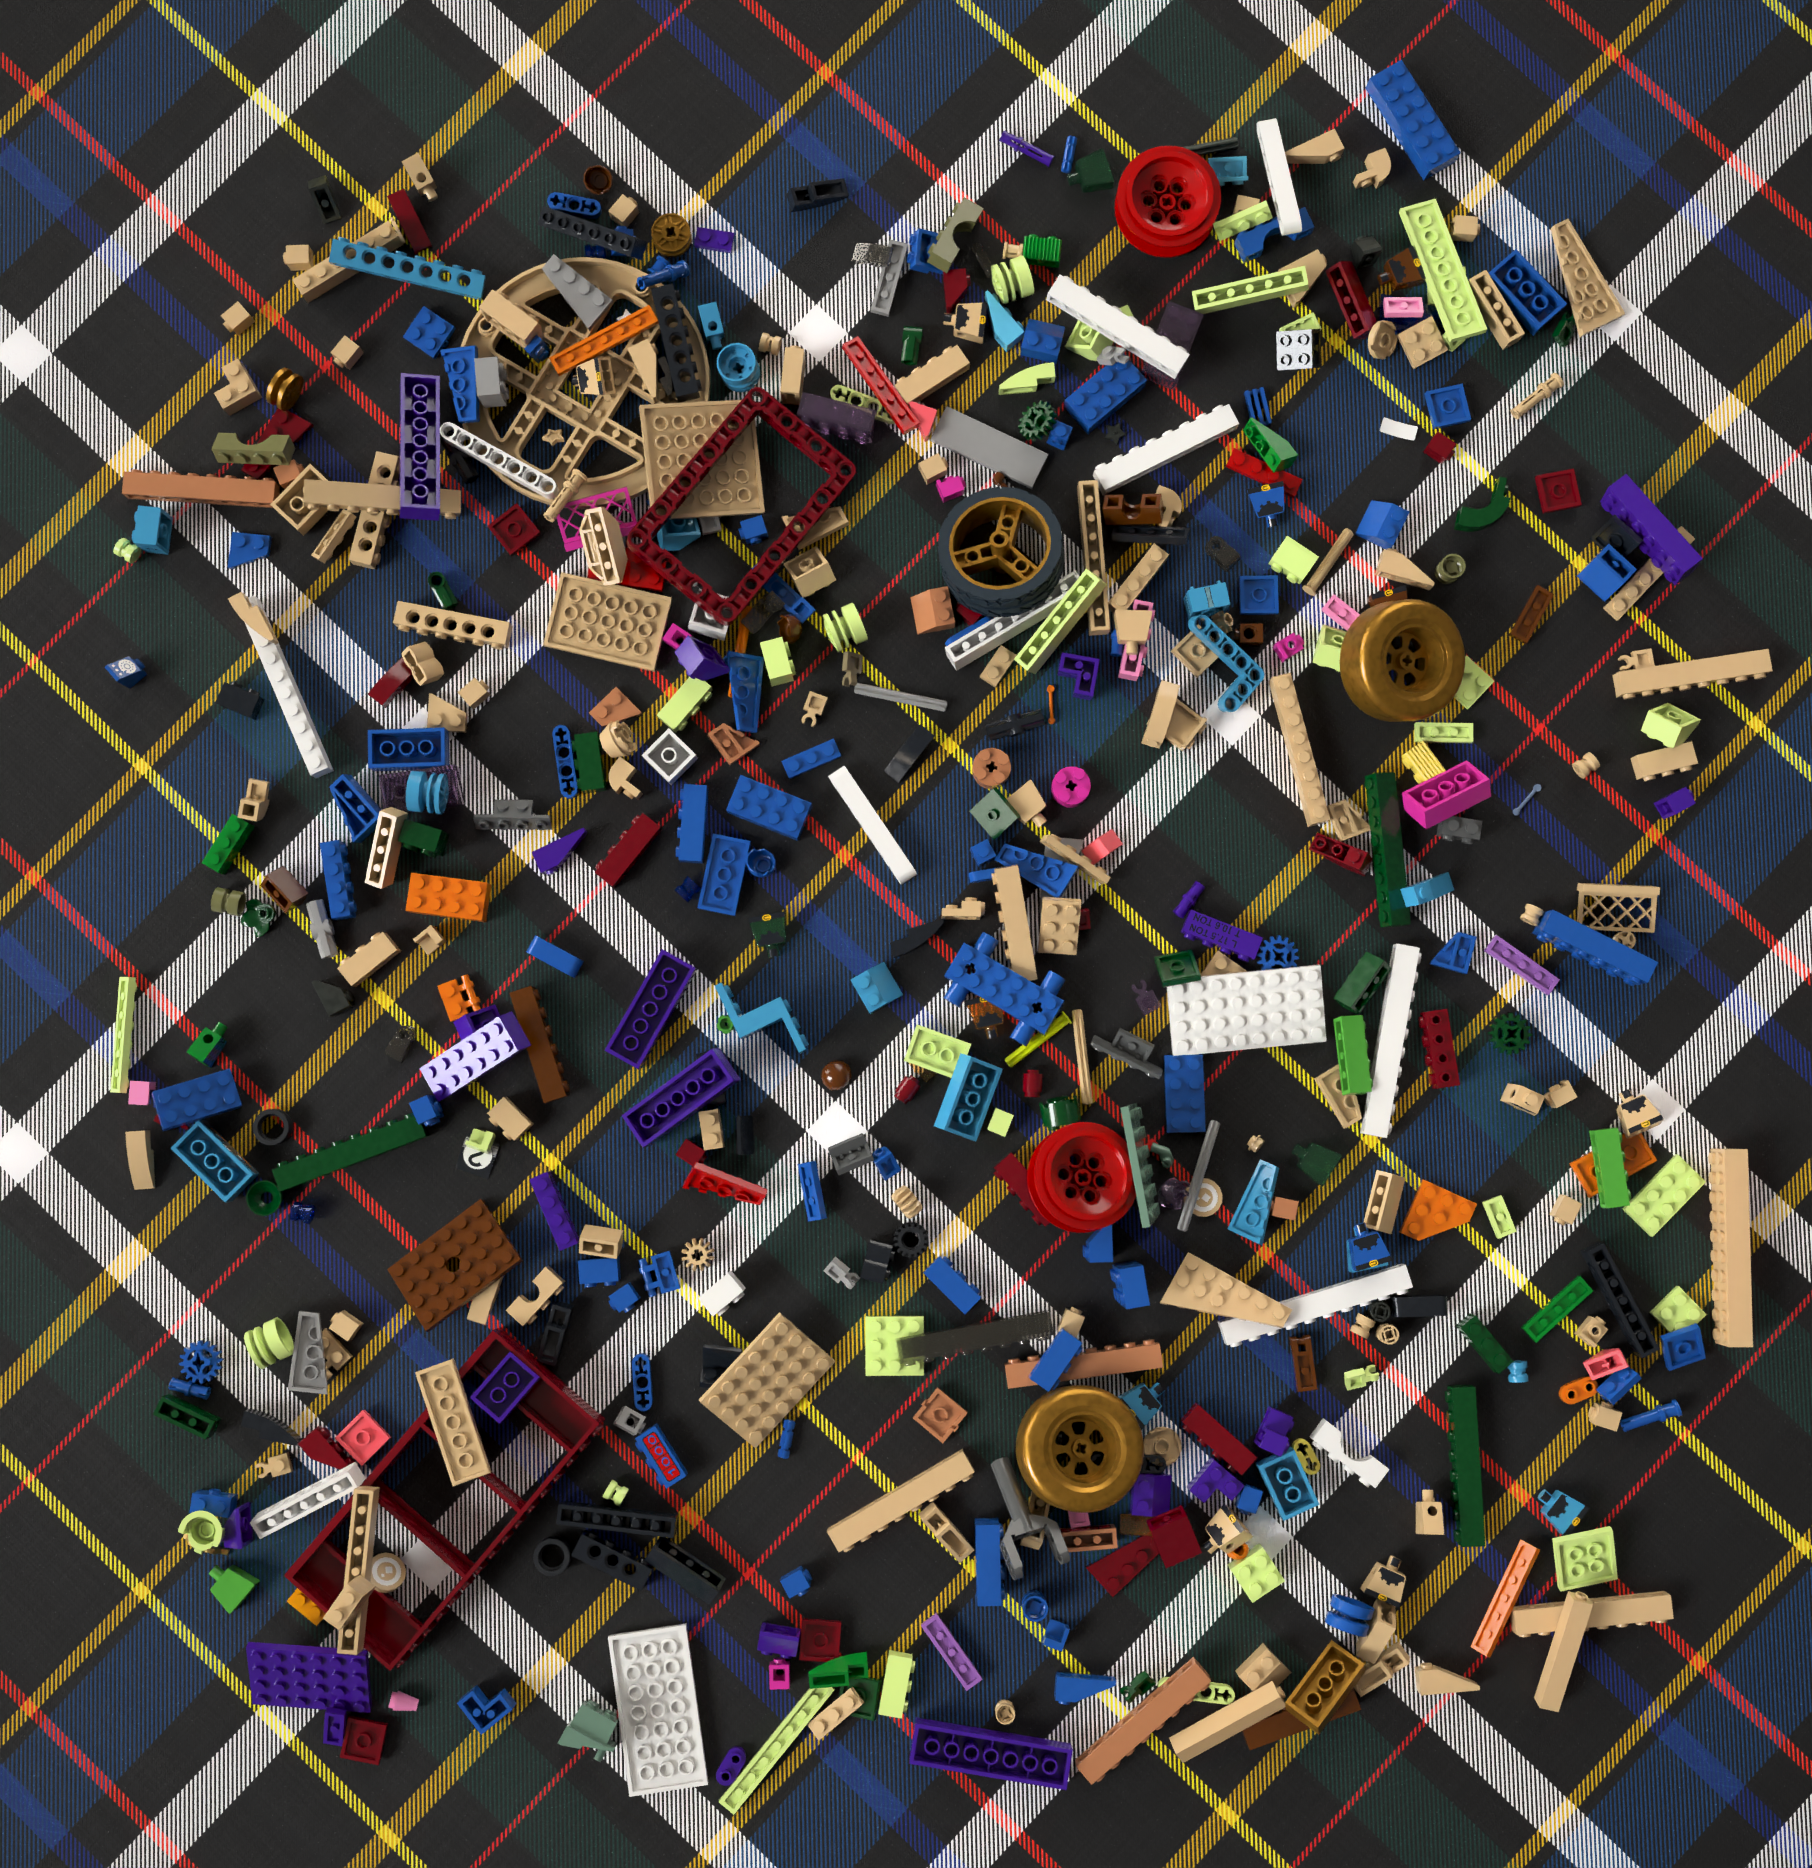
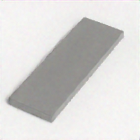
M946 406L930 439L931 442L992 471L1000 472L1005 477L1031 489L1048 457L1047 453Z

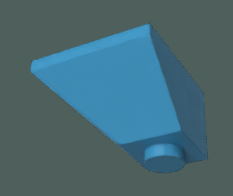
M696 518L668 520L657 533L660 548H665L667 551L680 550L701 536Z

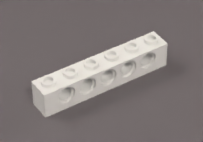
M354 1462L258 1512L250 1524L259 1539L354 1491L366 1478L357 1463Z

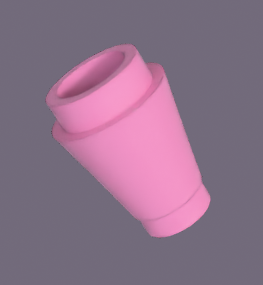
M392 1691L388 1708H392L393 1711H416L419 1699L401 1691Z

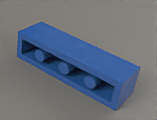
M684 784V789H680V800H683L682 808H679L678 818L681 819V827L677 828V838H680V846H676V857H679L680 862L703 864L709 791L707 785Z

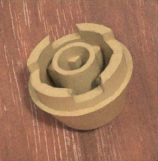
M619 720L611 721L600 733L602 748L612 758L631 755V752L636 750L637 745L635 742L632 743L630 735L633 733L625 722L619 723Z

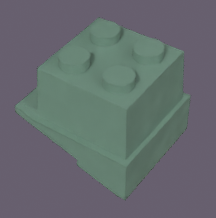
M591 1699L588 1702L584 1700L573 1720H570L558 1744L581 1749L582 1746L598 1749L594 1759L601 1762L606 1751L613 1752L617 1745L610 1737L619 1719L616 1718L617 1714L609 1709L604 1711L598 1708L600 1704Z

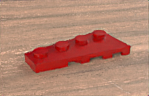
M695 1162L682 1187L684 1189H689L690 1187L699 1188L698 1192L707 1193V1190L717 1192L720 1197L735 1196V1200L761 1205L768 1189L760 1185L750 1183L742 1178L734 1177L698 1162Z

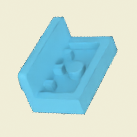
M1247 156L1208 158V163L1214 170L1220 186L1225 185V182L1232 181V185L1243 184V181L1248 180Z

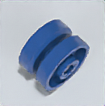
M1332 1594L1330 1605L1335 1610L1327 1611L1325 1622L1346 1633L1367 1637L1370 1626L1363 1620H1371L1375 1609L1359 1600L1340 1594Z

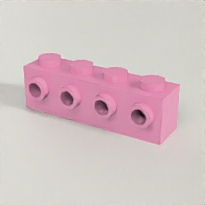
M1135 599L1131 610L1152 611L1151 621L1153 622L1155 610H1152L1153 603ZM1149 628L1147 640L1150 639L1151 628ZM1124 644L1118 678L1137 681L1139 676L1142 677L1144 665H1141L1142 658H1146L1148 647L1138 645L1137 655H1127L1126 644Z

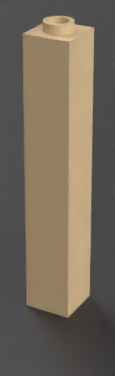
M1568 1591L1534 1696L1539 1708L1559 1712L1593 1607L1592 1602L1585 1593L1579 1591L1576 1593Z
M1271 1681L1169 1737L1175 1754L1184 1763L1285 1708L1284 1698L1286 1695L1280 1686L1276 1687L1274 1682Z

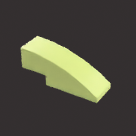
M1054 362L1029 367L1016 373L999 385V395L1036 392L1037 384L1054 383Z

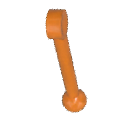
M1053 685L1047 687V692L1049 693V724L1055 723V718L1053 717V692L1055 688Z

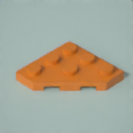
M1422 1179L1399 1233L1417 1241L1470 1222L1477 1204Z

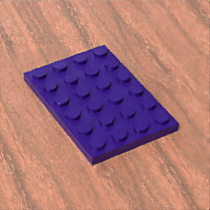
M248 1642L246 1653L252 1704L326 1710L327 1707L353 1712H371L372 1698L368 1650H363L358 1655L338 1654L337 1648Z

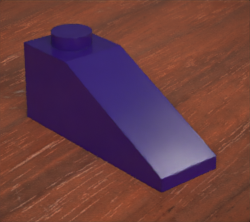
M581 828L531 852L540 872L543 875L547 874V876L558 872L557 869L562 867L588 834L586 829Z

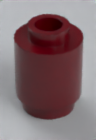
M1027 1070V1073H1023L1024 1097H1040L1043 1074H1039V1070Z
M912 1075L909 1078L905 1076L896 1088L894 1097L904 1104H907L908 1101L911 1102L921 1087L918 1085L920 1081Z

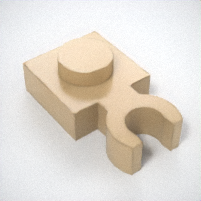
M1651 648L1632 651L1630 653L1631 657L1622 655L1618 658V661L1624 660L1627 663L1626 666L1620 667L1621 671H1625L1633 666V669L1655 666Z
M812 691L809 692L803 708L808 713L802 717V724H805L806 719L811 718L813 720L811 727H815V716H822L828 697Z
M289 1452L267 1458L269 1464L260 1462L255 1465L256 1468H264V1473L258 1475V1478H264L270 1472L273 1478L293 1471Z

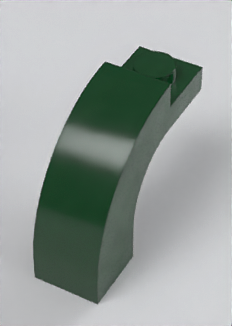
M1499 477L1495 481L1489 506L1482 509L1462 506L1457 512L1454 529L1474 532L1492 525L1505 512L1511 499L1504 497L1508 491V485H1506L1507 478Z

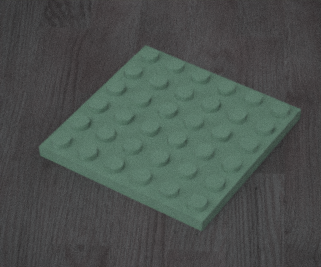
M1137 1103L1121 1107V1114L1142 1228L1151 1227L1158 1218L1160 1207L1159 1203H1155L1154 1200L1157 1191L1155 1183H1151L1153 1169L1152 1165L1148 1164L1147 1157L1150 1156L1149 1147L1144 1145L1143 1140L1146 1137L1145 1126H1141L1140 1119L1143 1118L1142 1109L1137 1107Z

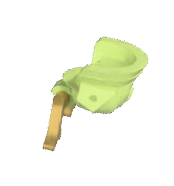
M195 1511L182 1520L178 1532L184 1534L183 1538L189 1546L194 1548V1552L199 1554L203 1552L229 1554L230 1549L219 1546L225 1536V1528L221 1527V1523L213 1514L207 1511Z

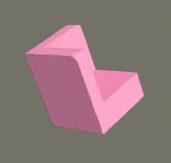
M130 1081L128 1104L148 1105L150 1090H155L156 1082Z

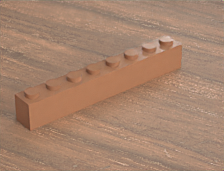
M132 469L131 472L124 471L122 494L128 499L273 508L270 504L279 496L280 486L272 478L256 480L253 477H244V479H237V477L231 475L221 478L213 474H207L205 477L195 473L180 475L177 472H169V474H162L154 470L150 471V473H143L141 470Z
M1151 1339L1144 1340L1143 1344L1135 1345V1342L1124 1343V1347L1116 1348V1345L1104 1346L1105 1349L1097 1350L1096 1347L1086 1348L1085 1352H1081L1077 1357L1073 1356L1070 1361L1071 1367L1066 1373L1062 1372L1058 1379L1061 1382L1163 1368L1160 1344ZM1039 1355L1028 1356L1027 1360L1020 1361L1019 1358L1008 1359V1363H1004L1008 1389L1038 1385L1028 1376L1040 1360Z
M1192 1657L1160 1687L1154 1690L1075 1759L1077 1769L1091 1785L1101 1781L1109 1769L1116 1768L1124 1756L1131 1755L1139 1743L1146 1742L1154 1730L1161 1729L1169 1717L1176 1716L1184 1704L1191 1703L1199 1691H1204L1209 1687L1211 1678L1207 1671Z

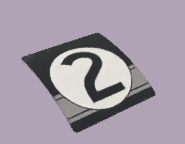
M467 1134L456 1168L488 1179L500 1144L493 1142L491 1150L487 1154L467 1147L465 1142L466 1140L469 1141L471 1134Z

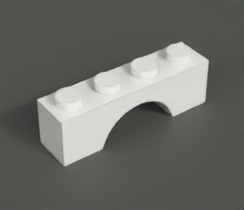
M1323 1418L1309 1436L1314 1440L1312 1445L1320 1451L1323 1448L1329 1452L1327 1456L1336 1463L1341 1461L1345 1464L1343 1469L1351 1475L1354 1473L1360 1476L1359 1481L1365 1486L1369 1487L1372 1485L1376 1488L1389 1469L1370 1454L1360 1459L1346 1456L1341 1447L1342 1432Z

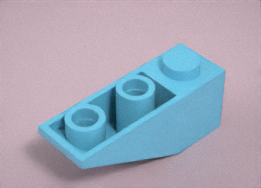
M987 290L985 292V301L994 339L1008 352L1024 338V327L1019 321L1016 322L1012 318L1008 308L1001 306L998 297Z

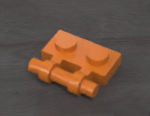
M468 974L461 976L462 985H459L457 979L437 986L450 1022L456 1021L463 1015L468 1014V1007L472 1006L473 1011L481 1009L479 1005L480 999L476 997L473 989L474 983L470 981ZM465 990L469 997V1000L466 1002L462 995V991Z

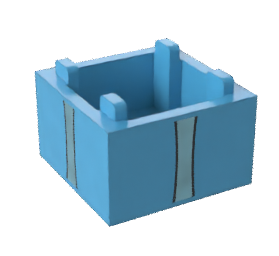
M1217 581V584L1196 589L1192 586L1183 598L1188 621L1191 617L1197 615H1206L1208 617L1220 611L1225 613L1230 606L1226 583H1221V581Z

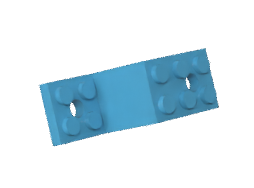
M722 982L715 985L740 1039H745L783 1020L798 1052L801 1054L807 1051L808 1041L805 1035L799 1034L798 1029L801 1027L796 1017H791L789 1012L792 1009L786 999L783 1000L779 997L739 1016L742 1014L738 1003H733L731 997L734 995L728 985L725 986Z

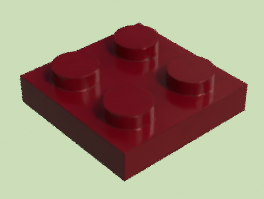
M1574 469L1537 475L1535 477L1543 514L1576 508L1582 505Z
M517 503L487 526L511 557L541 534Z
M802 1618L799 1660L827 1662L838 1658L841 1621Z
M349 1716L340 1758L379 1765L388 1723Z

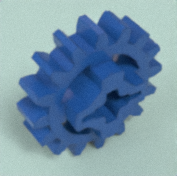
M1277 935L1276 940L1273 936H1270V941L1263 940L1264 947H1259L1261 953H1257L1256 956L1261 959L1257 961V964H1263L1261 970L1273 969L1271 967L1275 964H1279L1282 968L1296 967L1297 964L1294 963V960L1299 959V957L1294 954L1298 949L1292 948L1295 943H1288L1289 938L1287 937L1282 940L1280 935ZM1280 943L1284 946L1276 948L1275 946H1273V944ZM1266 951H1268V959H1265ZM1273 951H1275L1276 953H1281L1279 955V957L1281 958L1280 960H1274L1276 956ZM1288 953H1290L1289 961H1287Z
M199 1340L197 1344L195 1342L190 1343V1348L186 1347L183 1349L186 1354L180 1355V1358L184 1360L179 1365L184 1366L181 1373H187L186 1379L192 1377V1383L199 1380L200 1384H202L206 1380L208 1382L213 1380L212 1376L216 1377L219 1375L217 1370L223 1368V1366L219 1365V1362L223 1361L224 1358H219L218 1355L222 1351L216 1352V1344L210 1346V1341H206L203 1344V1340ZM199 1359L204 1360V1364L199 1363ZM210 1365H213L212 1369L208 1372Z

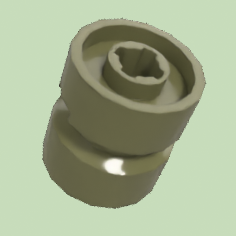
M1457 554L1445 556L1435 568V576L1439 582L1443 584L1454 583L1466 569L1464 559Z
M217 887L212 895L211 910L219 913L227 911L229 915L239 917L242 915L246 905V894L235 890L230 893L229 889Z

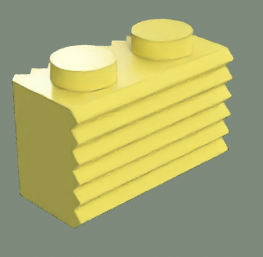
M1424 740L1402 755L1403 764L1407 769L1411 768L1418 784L1446 771Z

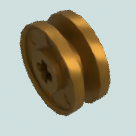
M666 213L654 221L651 228V236L656 250L662 255L678 257L689 249L692 242V234L688 222L682 216L675 213Z
M286 367L280 369L268 386L266 392L267 402L277 405L278 409L282 411L289 410L296 403L304 385L303 377L296 373L293 374L292 370Z

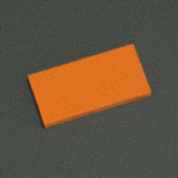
M1624 1133L1622 1134V1143L1620 1144L1621 1150L1625 1154V1162L1623 1163L1628 1177L1657 1161L1642 1133L1629 1139L1625 1137ZM1591 1151L1569 1163L1588 1198L1598 1194L1593 1153Z

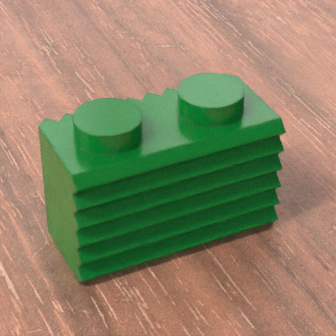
M1035 234L1025 236L1022 256H1024L1028 265L1059 268L1062 240H1058L1054 236L1039 238Z

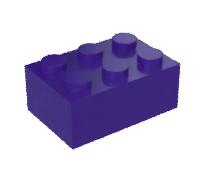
M509 1352L473 1393L470 1399L499 1424H502L541 1378L512 1352Z

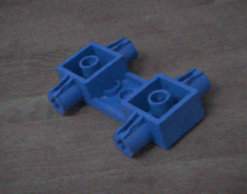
M982 932L974 947L963 943L945 973V978L953 983L945 994L944 999L960 1008L969 992L983 998L1019 1021L1010 1038L1027 1047L1035 1031L1044 1036L1047 1034L1064 1005V1000L1057 997V994L1066 980L1049 970L1041 985H1036L990 958L999 941L989 934ZM974 966L976 972L968 974L967 968ZM1040 1004L1042 1012L1034 1013V1005Z

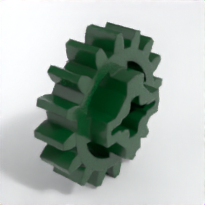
M1040 401L1039 404L1034 402L1033 407L1028 406V411L1022 412L1023 418L1019 419L1021 424L1018 425V428L1020 429L1019 432L1027 440L1031 439L1035 442L1037 437L1042 440L1044 434L1048 436V431L1054 429L1052 424L1057 423L1054 419L1057 417V414L1055 413V408L1047 401L1045 403Z
M1508 1013L1507 1017L1505 1014H1501L1500 1019L1494 1018L1493 1020L1496 1024H1490L1489 1027L1493 1030L1487 1033L1492 1035L1489 1042L1495 1043L1493 1049L1499 1047V1053H1503L1506 1050V1055H1511L1512 1051L1514 1054H1518V1049L1525 1050L1526 1048L1523 1044H1529L1530 1042L1527 1040V1037L1532 1036V1034L1527 1033L1530 1026L1524 1025L1526 1019L1520 1021V1015H1516L1513 1018V1013ZM1506 1021H1511V1022H1514L1515 1024L1512 1025V1026H1509V1025H1508L1507 1023H1505V1022H1506ZM1513 1030L1512 1033L1510 1034L1511 1037L1506 1038L1507 1035L1509 1034L1508 1031ZM1507 1042H1510V1043H1511L1512 1045H1514V1046H1513V1047H1507V1046H1505L1504 1044H1506Z

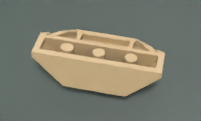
M604 507L585 510L579 532L588 567L602 580L601 582L604 585L621 583L628 558L619 522Z

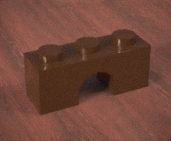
M1142 494L1141 503L1138 505L1128 504L1124 499V495H1105L1103 514L1106 525L1162 524L1164 507L1161 494Z

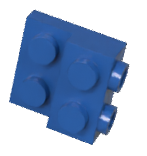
M919 228L911 234L909 245L912 246V251L909 252L907 257V263L910 264L911 270L943 274L942 270L927 262L930 257L928 251L932 243L937 244L938 242L936 240L938 233Z

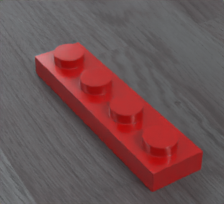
M1235 448L1225 466L1264 485L1283 481L1284 494L1292 498L1295 497L1303 480L1283 470L1273 473L1266 462Z

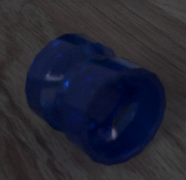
M591 244L585 245L586 257L607 259L604 247L592 246Z
M687 876L683 880L684 883L677 886L674 890L689 903L694 893H698L701 888Z
M295 1201L291 1208L290 1220H302L303 1223L311 1224L315 1215V1205H303L302 1202Z

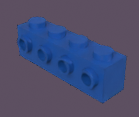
M340 840L320 843L331 919L355 918L357 907L352 895L354 888L352 882H350L349 874H351V868L349 863H347V846Z

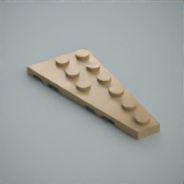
M1569 219L1555 224L1551 228V233L1580 338L1625 315V312Z
M1189 1252L1160 1304L1164 1305L1168 1304L1179 1308H1188L1199 1312L1233 1317L1239 1320H1248L1283 1328L1292 1312V1309Z

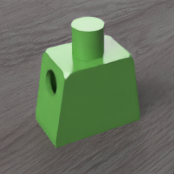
M216 1565L209 1572V1575L217 1581L210 1591L229 1614L240 1606L260 1582L259 1579L236 1565L230 1566L226 1571Z

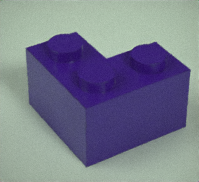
M1062 652L1057 675L1076 679L1073 692L1074 698L1092 700L1100 659Z
M1268 1406L1253 1442L1260 1448L1282 1457V1454L1287 1452L1290 1445L1286 1434L1287 1432L1290 1433L1293 1428V1417Z
M1210 1457L1186 1487L1205 1503L1216 1489L1233 1501L1244 1485L1215 1459Z

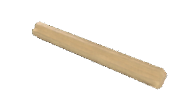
M1081 1009L1072 1011L1082 1103L1087 1105L1092 1104L1093 1099L1083 1012Z

